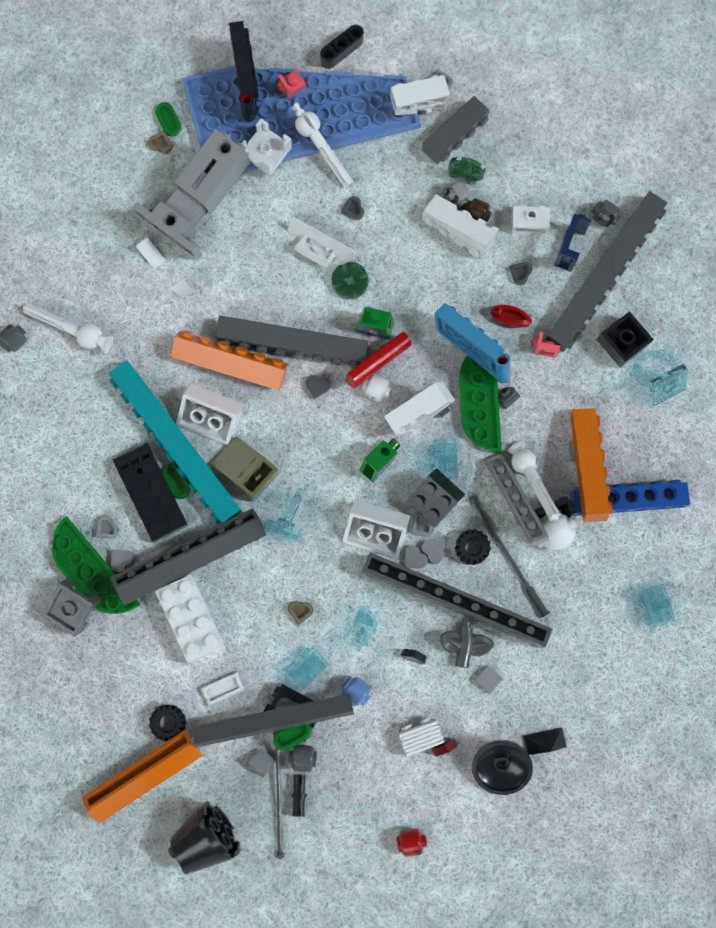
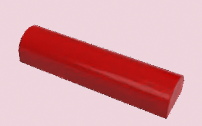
M401 332L349 371L345 378L346 383L352 388L358 387L411 347L412 342L405 332Z

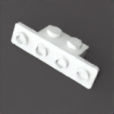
M295 217L290 219L287 231L301 239L294 251L325 268L329 266L334 258L349 266L352 265L357 253L355 250Z

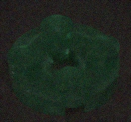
M454 157L450 160L448 166V175L450 177L465 179V182L471 185H475L476 181L483 179L486 170L481 168L482 164L467 157H462L461 160H456L457 157Z
M347 262V264L339 265L333 271L332 288L341 298L348 300L358 299L368 288V274L365 268L356 262ZM353 277L355 283L348 285L345 279Z

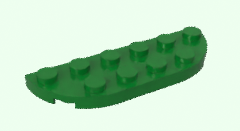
M466 356L459 371L460 411L463 429L468 438L479 448L493 453H501L497 380L469 356Z
M65 516L54 532L52 554L57 567L65 577L76 582V585H74L75 589L87 597L91 594H96L102 598L95 609L109 614L126 613L142 605L137 599L123 605L110 578L116 575V573L73 522Z

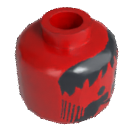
M418 828L402 830L400 836H397L399 853L402 852L405 857L421 855L423 847H427L426 835H422Z

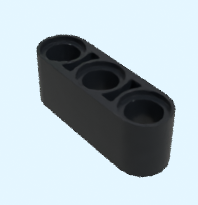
M360 25L350 26L321 49L320 62L322 67L326 69L333 68L363 44L364 30Z

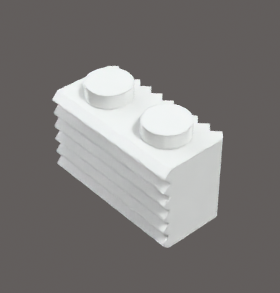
M431 717L419 721V726L413 727L410 724L401 728L402 732L398 733L406 756L444 743L436 719L431 720Z

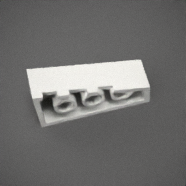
M438 195L434 196L424 209L422 215L427 225H434L443 236H450L454 239L455 244L469 249V253L474 257L479 256L483 258L495 242L499 231L495 226L492 228L485 225L486 221L480 218L478 220L473 219L466 210L458 211L455 204Z

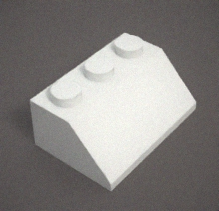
M191 384L183 394L176 425L228 446L241 418L244 404Z
M354 499L342 543L398 558L410 515Z

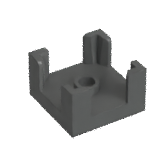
M67 578L57 586L42 616L75 637L84 631L88 624L85 622L91 610L98 606L102 598L96 594H91L88 597L72 587L76 585V582Z

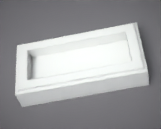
M235 672L202 687L201 690L209 707L244 691L245 688L238 672Z

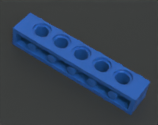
M679 479L671 480L666 484H662V481L650 482V485H643L642 482H637L624 487V484L612 485L613 488H610V495L614 497L612 513L686 508L690 505L688 483L681 482ZM576 487L570 493V499L575 505V514L573 516L582 515L579 487ZM664 490H667V491L670 492V494H671V498H670V499H667V498L663 495V491H664ZM644 492H649L652 495V500H647ZM626 493H630L633 496L632 502L625 498Z

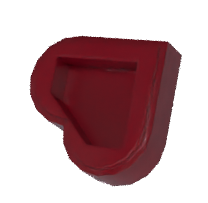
M451 738L431 749L433 755L437 757L451 752L457 747V742L455 738Z

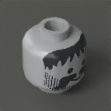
M456 179L444 186V198L455 204L457 209L467 204L466 200H468L470 194L464 182Z

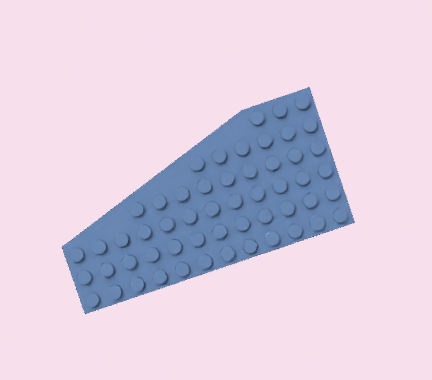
M235 66L182 78L200 147L203 146L215 129L219 132L225 131L231 136V140L234 143L237 141L242 143L245 140L247 144L256 133V124L260 119H263L269 124L270 131L282 139L283 134L291 138L292 149L281 162L321 153L310 137H304L296 130L295 121L298 117L295 114L296 111L292 110L291 107L297 102L300 104V109L303 108L305 112L311 111L319 117V131L332 150L421 128L418 113L395 115L390 98L391 87L398 83H408L406 76L354 75V73L326 71V73L297 71L305 81L306 87L288 98L285 93L279 91L277 76L281 74L284 77L297 69H255L259 98H256V118L251 122H247L242 118L239 100L240 91ZM250 163L244 171L256 169L258 167Z

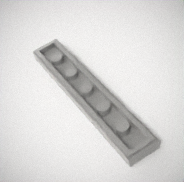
M503 453L485 459L489 472L530 547L549 541L547 532Z

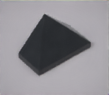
M562 728L524 735L529 755L552 752L567 747Z

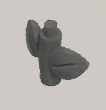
M463 620V627L459 628V633L456 631H446L440 635V643L445 651L448 653L458 652L455 663L456 667L469 668L471 654L478 657L483 656L495 644L484 635L477 634L473 636V628H470L471 620Z

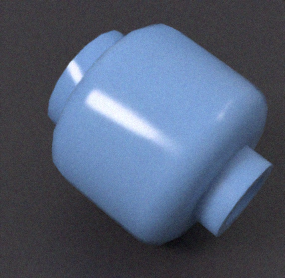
M359 677L348 678L341 687V695L350 694L354 707L359 704L363 706L370 699L368 695L370 687Z

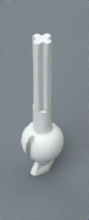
M299 102L294 104L291 108L296 111L295 114L298 117L295 121L297 132L304 137L312 139L344 188L351 185L353 180L319 131V117L311 111L305 112L303 108L300 109Z
M26 303L23 306L24 314L76 336L78 343L83 348L95 349L100 346L102 351L107 354L112 347L114 336L103 337V332L95 324L88 323L79 326L32 304Z
M524 441L514 443L507 450L508 453L513 455L511 461L513 469L519 475L526 476L550 521L558 520L560 513L536 472L538 466L537 456L531 450L524 449Z

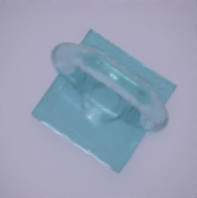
M651 350L641 354L635 360L632 369L633 375L638 383L650 388L649 401L653 407L686 390L688 368L684 363L678 366L675 358L669 353ZM649 358H661L669 363L671 370L662 373L650 381L642 376L640 367Z
M302 488L296 490L283 519L279 518L277 522H274L267 518L263 528L299 543L304 534L293 530L295 524L292 523V520L299 507L304 490Z

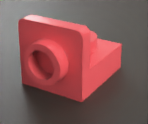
M297 70L284 77L281 74L277 76V87L288 98L306 87L305 81Z
M539 331L537 337L534 336L532 347L535 348L534 354L556 358L559 354L560 346L551 341L542 342L543 332Z

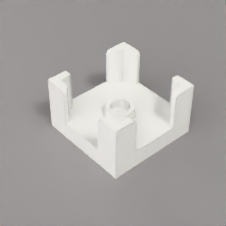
M260 119L256 124V133L247 144L245 140L241 143L246 147V153H249L250 163L270 176L292 149L291 138L283 134L282 139L270 131L269 124L263 119Z

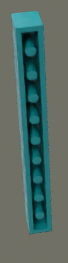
M124 361L110 371V383L115 389L119 387L123 392L120 396L126 404L129 402L134 407L131 409L137 419L141 417L145 423L142 425L149 434L153 432L156 436L153 440L159 448L164 447L167 453L165 456L171 464L175 462L179 466L176 469L182 478L187 477L190 481L187 485L194 494L196 492L200 494L202 498L199 501L205 509L209 507L212 510L211 517L217 524L219 522L223 523L239 515L242 512L239 506L129 361Z

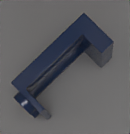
M583 214L573 215L554 263L555 267L569 272L572 271L580 253L568 248L574 232L585 235L592 221Z

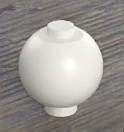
M560 513L559 519L556 521H550L547 515L542 517L540 522L549 536V541L537 546L539 548L544 546L552 551H560L569 547L574 541L576 534L575 528H577V525L572 517L569 518L563 513Z

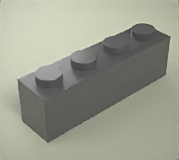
M473 96L423 142L422 151L436 164L440 161L445 162L453 149L458 150L466 137L471 138L479 125L482 127L487 123L490 110Z

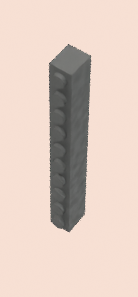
M651 191L647 193L545 339L546 341L559 345L562 352L566 348L571 349L576 342V339H574L577 333L581 335L587 326L584 322L587 318L589 320L592 319L597 312L594 309L596 305L599 304L601 306L607 297L604 295L605 292L613 289L617 283L615 281L617 275L621 277L627 269L624 266L626 262H632L637 254L635 252L636 248H641L646 242L647 238H645L647 232L651 234L657 226L654 223L656 219L661 220L667 210L664 208L668 202Z
M371 552L362 569V573L540 648L546 647L553 630L548 626Z

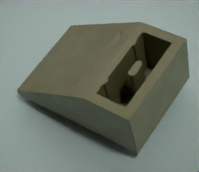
M237 436L211 463L217 471L253 502L279 474L277 467Z

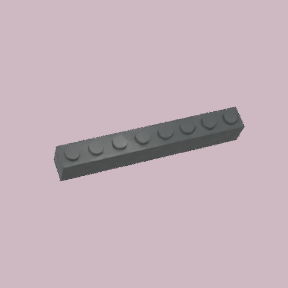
M219 315L215 334L216 342H226L229 346L230 344L237 345V347H242L246 350L249 347L256 348V351L261 353H267L268 350L275 352L279 356L291 354L297 359L309 357L315 362L326 360L330 361L333 365L344 363L349 364L351 368H355L366 359L368 348L367 340Z
M252 508L110 578L123 605L235 550L241 549L253 541L259 540L266 536L260 518Z

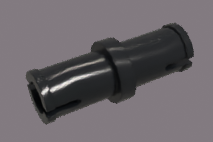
M293 775L294 786L293 794H291V798H293L292 817H305V798H307V794H305L306 775Z

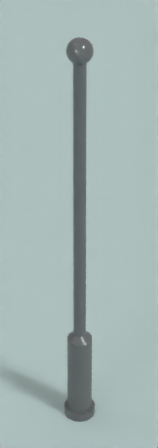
M471 496L469 498V502L474 504L475 508L481 515L487 527L493 534L494 538L496 539L501 549L507 556L513 568L515 569L520 579L526 586V592L528 593L531 600L537 607L538 611L541 614V617H545L550 612L546 609L534 588L529 586L523 574L517 567L516 563L514 562L509 552L503 545L502 541L496 534L490 522L488 521L483 511L477 504L476 497Z
M273 731V738L278 731ZM276 748L278 852L276 856L278 859H283L280 750Z

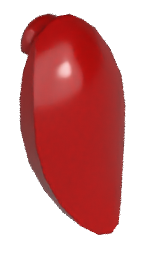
M496 305L491 309L493 319L501 325L524 328L529 327L532 323L530 316L515 306Z

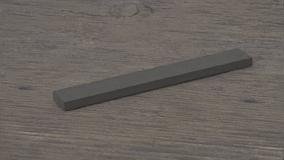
M346 694L193 726V743L195 748L354 715L351 696Z

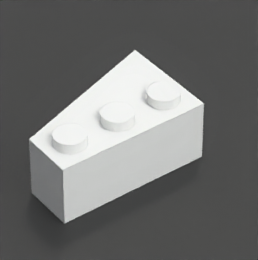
M434 75L428 79H416L410 83H398L392 86L390 98L395 115L416 114L418 110H425L426 113H431L433 109H440L441 112H445L450 93L445 76Z
M433 381L429 383L424 391L414 394L410 400L384 416L396 436L413 432L455 401L444 382L436 383Z

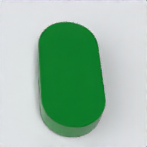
M167 102L158 104L155 112L163 130L168 136H177L181 132L182 127L172 105Z
M167 464L163 468L162 473L176 499H185L190 494V487L187 485L186 478H182L176 469L179 468L177 464Z
M310 724L278 731L273 738L275 747L279 750L287 751L303 743L311 737L312 727Z

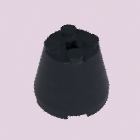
M206 801L192 813L171 837V846L168 848V852L173 859H177L182 872L187 875L232 860L240 854L241 847L238 840L235 841L232 831L234 827L226 814L217 805L212 807L209 801Z

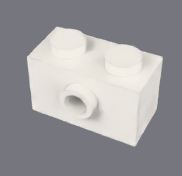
M523 204L513 206L511 211V233L548 234L550 230L549 207L543 205L527 207Z

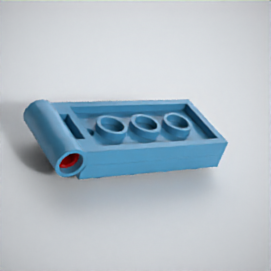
M444 303L434 313L437 332L493 375L497 382L502 384L509 382L511 377L510 356L507 353H503L504 348H502L501 344L497 340H492L488 337L483 329L475 327L469 318L461 316L455 307H450Z

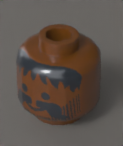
M474 198L472 201L469 200L465 207V210L475 220L480 218L488 222L492 214L489 211V203L478 198Z

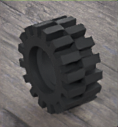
M469 529L461 533L455 543L456 555L460 558V561L465 562L467 565L482 563L488 557L491 550L490 540L488 541L487 539L488 536L484 535L482 531H477V529ZM469 540H475L479 543L480 551L477 554L472 555L466 551L465 545Z
M165 704L157 707L151 713L149 728H151V733L157 739L169 741L185 730V714L177 706ZM165 715H171L175 719V726L170 731L162 729L160 725L161 718Z

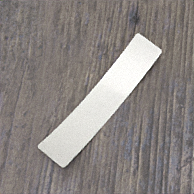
M148 237L136 245L154 269L165 261V258ZM183 279L171 288L181 299L193 291Z

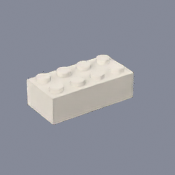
M192 574L155 591L188 664H192L226 647Z

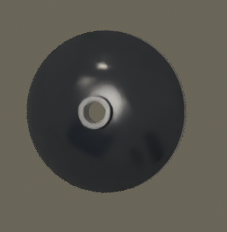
M496 740L485 744L477 751L472 762V772L476 782L484 790L496 795H509L520 791L528 784L532 777L533 764L529 753L521 745L508 740Z

